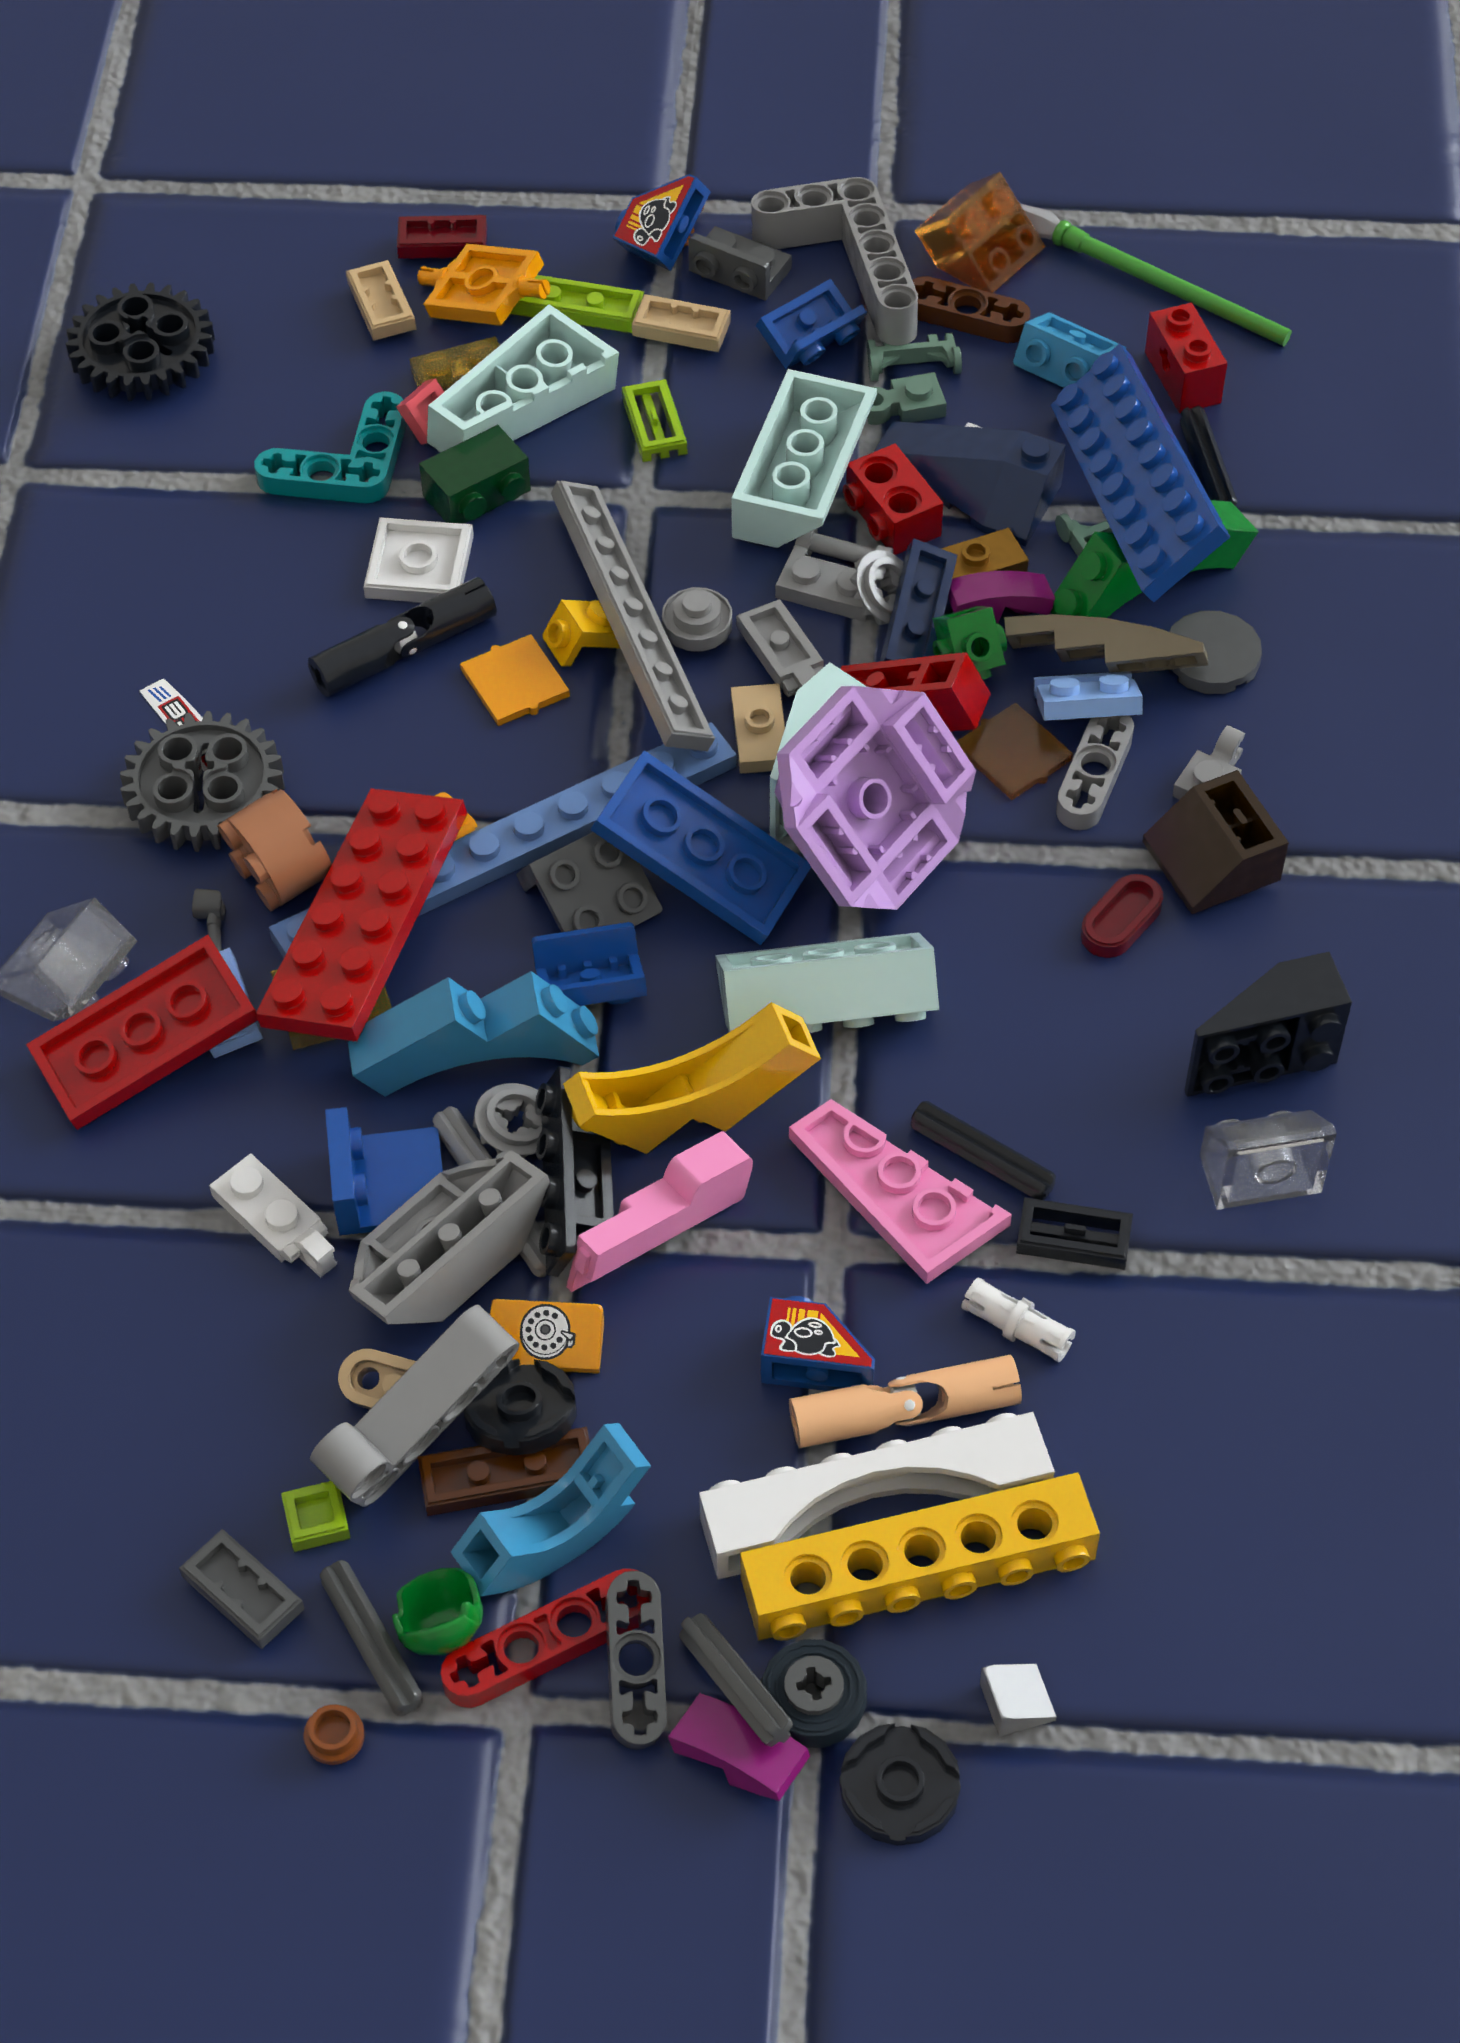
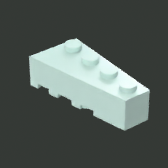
M549 304L428 405L427 443L443 452L496 425H499L514 441L614 390L619 352Z

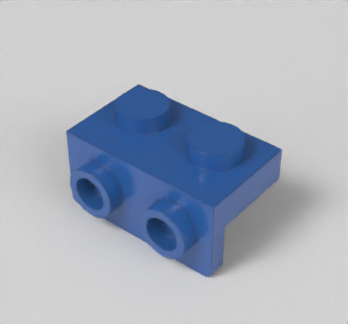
M829 279L759 319L756 327L784 368L788 369L800 361L804 366L811 364L825 353V347L834 342L842 346L851 341L861 332L859 324L868 311L863 304L852 310L834 282Z
M631 922L535 936L531 940L536 975L550 985L555 984L565 996L580 1007L602 1002L623 1004L635 997L647 996L646 979L638 955L636 931L634 924Z

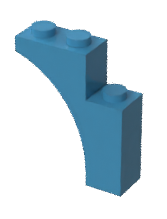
M532 971L482 998H479L471 990L467 991L447 977L367 1021L357 1042L347 1040L353 1077L384 1097L429 1075L474 1062L514 1057H535L584 1065L599 1057L595 1037L598 1033V1025L591 1011L585 1006L580 1007L565 996L555 984L550 985Z

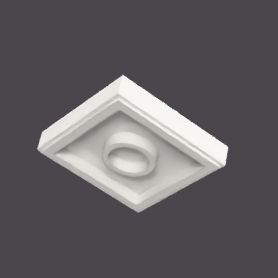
M380 517L363 587L365 598L423 603L463 584L474 536L473 525Z

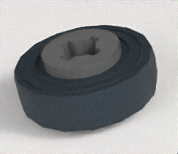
M803 1639L785 1646L770 1659L761 1679L764 1687L793 1721V1726L789 1731L790 1737L806 1748H825L843 1741L858 1727L867 1707V1680L857 1659L844 1647L824 1639ZM815 1683L824 1690L821 1691L819 1689H816Z

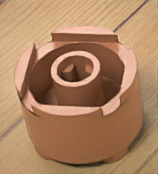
M275 789L217 825L223 839L233 850L229 853L233 865L244 879L253 875L259 883L255 886V889L262 902L271 912L323 880L332 865L321 841L315 843L307 828L311 825L307 818L282 789Z

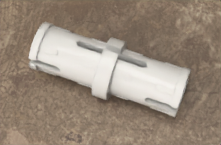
M979 1277L973 1281L964 1296L969 1301L966 1299L962 1301L961 1308L963 1310L969 1311L1003 1330V1337L1012 1342L1017 1338L1040 1350L1057 1362H1060L1065 1357L1072 1345V1342L1068 1340H1073L1076 1335L1074 1329L1068 1328L1035 1310V1304L1024 1297L1021 1300H1017L986 1283Z

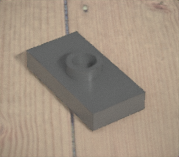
M223 1529L179 1567L181 1576L261 1649L305 1609L303 1601Z

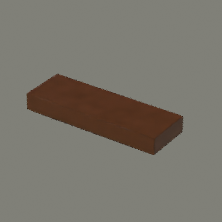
M587 1427L570 1429L555 1445L532 1454L511 1456L491 1452L480 1445L418 1456L427 1516L537 1497L562 1478L589 1445L590 1440Z

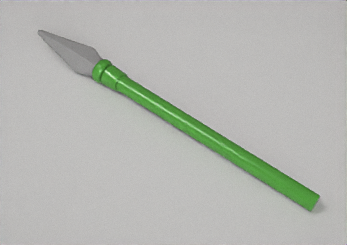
M988 195L983 197L985 201L1009 217L1032 236L1051 239L1057 246L1063 245V247L1078 253L1083 252L1282 346H1285L1291 337L1292 330L1089 236L1087 232L1071 225L1069 221L1059 220L1049 210Z

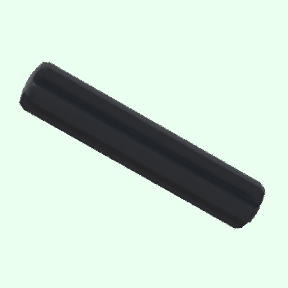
M1201 406L1184 408L1181 412L1180 424L1202 486L1210 500L1229 501L1236 505L1237 498L1205 410Z
M929 1101L921 1102L917 1109H915L911 1117V1127L917 1132L1034 1199L1045 1200L1052 1191L1056 1175L1052 1171Z

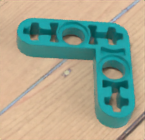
M386 391L373 394L366 400L350 455L284 448H271L263 451L254 462L258 486L264 492L274 495L355 503H374L380 501L389 491L407 423L396 408L403 401V398L396 393ZM387 413L386 425L380 424L379 418H383L384 414ZM374 442H382L388 445L387 448L379 452H371L365 449L366 446ZM318 471L333 473L332 477L324 481L310 478L312 474Z

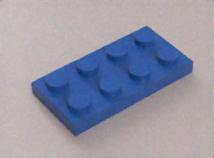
M645 750L590 829L759 945L768 937L811 869L807 860Z

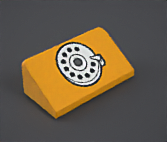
M507 1299L492 1300L490 1316L519 1343L518 1351L511 1360L519 1359L520 1365H534L535 1359L549 1362L564 1372L600 1374L604 1333V1314L601 1305Z

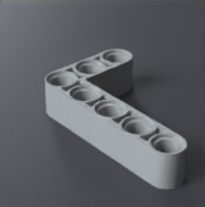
M851 177L760 191L751 199L753 241L774 249H783L842 240L879 339L886 344L897 346L908 344L916 338L918 293L877 187L871 180L862 177Z

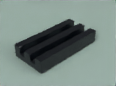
M1024 1197L1016 1253L1125 1270L1133 1214ZM1032 1218L1068 1224H1065V1226L1032 1222ZM1085 1226L1119 1231V1235L1086 1230Z

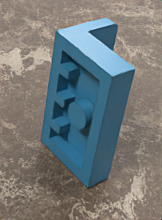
M1048 312L1025 322L1013 363L1028 372L1065 388L1067 385L1077 382L1092 368L1093 363L1099 356L1110 352L1119 343Z

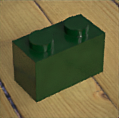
M499 425L419 463L423 497L447 523L465 524L531 491L528 457Z

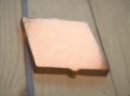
M1016 702L991 719H982L979 727L957 740L972 765L1011 800L1037 783L1045 784L1049 775L1073 760V753Z

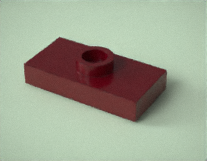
M486 215L398 217V259L455 258L466 244L487 246Z

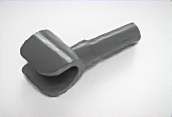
M196 889L192 901L193 917L196 919H207L208 935L218 951H222L220 927L221 921L224 920L226 915V907L222 901L221 893L218 890Z

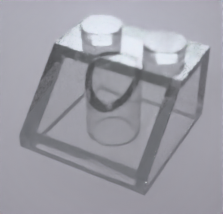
M95 897L48 912L0 968V996L53 1022L72 1017L98 1001L99 996L95 992L105 980L110 981L125 969L129 963L126 955L137 943V940Z
M1306 1110L1293 1113L1290 1111H1278L1267 1117L1243 1121L1227 1119L1215 1125L1206 1126L1200 1158L1216 1210L1322 1193L1337 1135L1334 1125L1314 1111Z

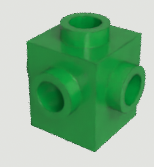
M976 606L932 618L938 639L933 642L934 656L967 652L982 679L992 676L991 668L1006 664L1003 652L1007 650V639L1003 627L995 621L992 607Z

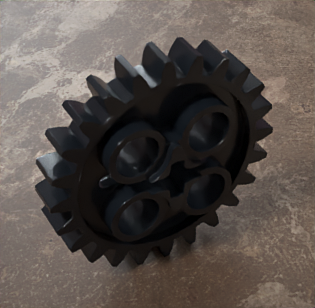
M151 282L144 291H138L137 286L132 283L128 293L123 294L115 287L112 288L113 297L110 299L99 294L96 295L97 306L82 305L84 316H73L74 327L68 328L66 331L69 340L66 342V347L73 372L79 373L82 384L92 382L93 390L96 393L107 387L109 397L112 399L121 391L126 392L128 401H132L137 392H143L145 398L151 400L153 390L159 389L165 396L170 395L169 385L175 384L184 389L186 388L185 376L198 379L200 377L198 366L208 367L210 365L208 355L215 352L213 325L210 322L208 310H201L200 300L197 298L189 301L187 291L185 290L173 296L171 285H167L160 292L155 291L154 284Z

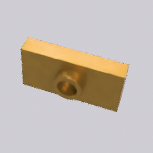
M1009 528L941 548L958 555L953 578L988 571H1028L1029 559Z

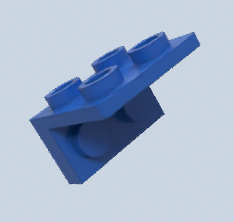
M347 1107L325 1109L332 1201L339 1236L372 1232L443 1171L439 1131L436 1127L362 1135L361 1127H350Z

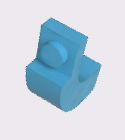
M620 1423L604 1424L573 1466L554 1485L521 1505L507 1509L480 1512L451 1550V1554L460 1567L473 1576L481 1596L504 1593L534 1583L585 1553L606 1536L635 1505L629 1494L651 1465Z

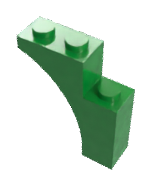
M1211 500L1230 538L1190 572L1209 568L1234 569L1259 531L1232 502ZM1093 533L1055 592V601L1051 614L1107 618L1122 605L1142 593L1113 533Z

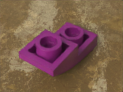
M988 571L956 577L952 579L948 595L953 612L976 606L992 607L997 623L1005 607L1023 615L1030 614L1031 612L1049 615L1055 601L1045 574L1024 571Z
M699 1693L668 1736L674 1753L722 1768L729 1785L777 1801L781 1800L810 1758L808 1748L792 1737L785 1743L778 1742L773 1747L765 1745L733 1705Z

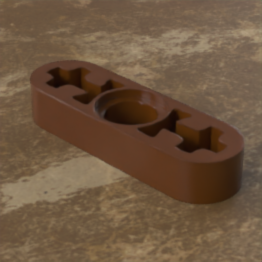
M923 276L912 279L918 293L917 320L1004 343L1019 342L1024 324L1030 320V308L1021 300L933 277ZM960 306H973L978 311L972 314H964L956 309Z

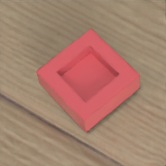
M436 378L425 381L396 406L421 445L427 444L428 405L444 393Z

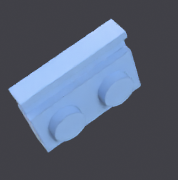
M1131 671L1034 677V698H1037V705L1044 721L1142 715L1143 696L1135 679H1132Z

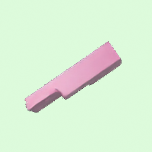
M724 1131L674 1156L668 1164L662 1179L624 1198L617 1215L578 1235L577 1250L573 1256L566 1287L573 1292L741 1201L745 1196L752 1172V1158Z

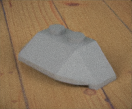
M511 1149L498 1153L495 1159L473 1161L440 1172L360 1241L354 1265V1276L349 1287L351 1297L386 1324L443 1322L523 1251L550 1183L548 1175Z

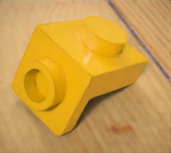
M561 599L542 635L545 643L561 666H572L582 647L620 649L599 600L579 601Z

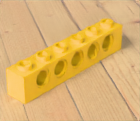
M1079 1472L740 1552L741 1581L758 1641L772 1637L775 1640L784 1641L796 1638L807 1629L826 1624H831L835 1627L848 1626L861 1620L864 1615L884 1610H888L891 1613L905 1612L918 1606L921 1601L942 1596L947 1599L963 1598L975 1592L977 1588L991 1584L1017 1585L1029 1580L1034 1574L1057 1569L1059 1572L1078 1570L1087 1565L1089 1561L1095 1560L1100 1532ZM1026 1529H1036L1046 1537L1032 1540L1026 1538L1020 1532ZM979 1542L985 1544L990 1550L984 1553H974L964 1546L968 1543ZM920 1555L930 1558L934 1563L926 1567H919L911 1564L908 1559ZM859 1569H868L875 1572L878 1576L872 1580L864 1581L855 1578L851 1573ZM810 1582L818 1585L821 1590L814 1594H803L798 1592L795 1587L801 1583Z

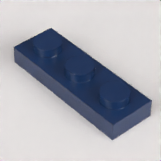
M913 539L908 545L880 661L934 656L933 642L938 639L932 618L943 616L945 613L958 555L917 539Z

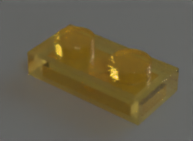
M495 336L409 358L411 373L417 387L427 380L436 378L445 392L500 346Z

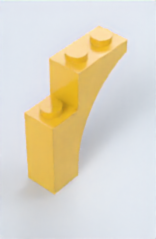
M771 1002L726 1035L682 1056L632 1070L600 1073L577 1072L563 1085L572 1106V1119L582 1130L586 1132L591 1131L613 1140L618 1145H625L648 1154L692 1119L699 1123H707L726 1132L821 1058L803 1017Z

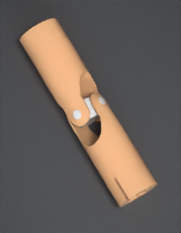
M1011 1355L898 1377L890 1381L888 1387L861 1384L789 1399V1411L798 1448H805L874 1434L891 1426L894 1422L896 1425L912 1426L1021 1404L1022 1391L1019 1383L1014 1384L1020 1382L1015 1361ZM923 1382L936 1384L939 1389L936 1405L927 1412L921 1413L923 1401L917 1393L915 1384Z

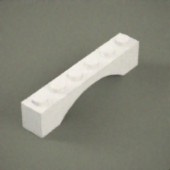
M1034 1412L1017 1416L1013 1413H1003L990 1418L984 1424L963 1429L957 1426L945 1427L936 1431L930 1437L910 1442L891 1440L881 1444L876 1450L856 1455L838 1453L825 1458L819 1464L798 1469L790 1466L780 1467L770 1471L765 1477L745 1482L737 1480L722 1481L707 1491L699 1492L700 1521L717 1580L741 1574L740 1552L798 1539L814 1524L835 1512L872 1498L906 1493L938 1494L963 1500L1054 1478L1055 1471Z

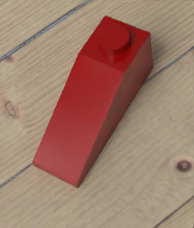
M967 652L843 665L840 668L867 687L924 692L950 732L976 729L991 695Z

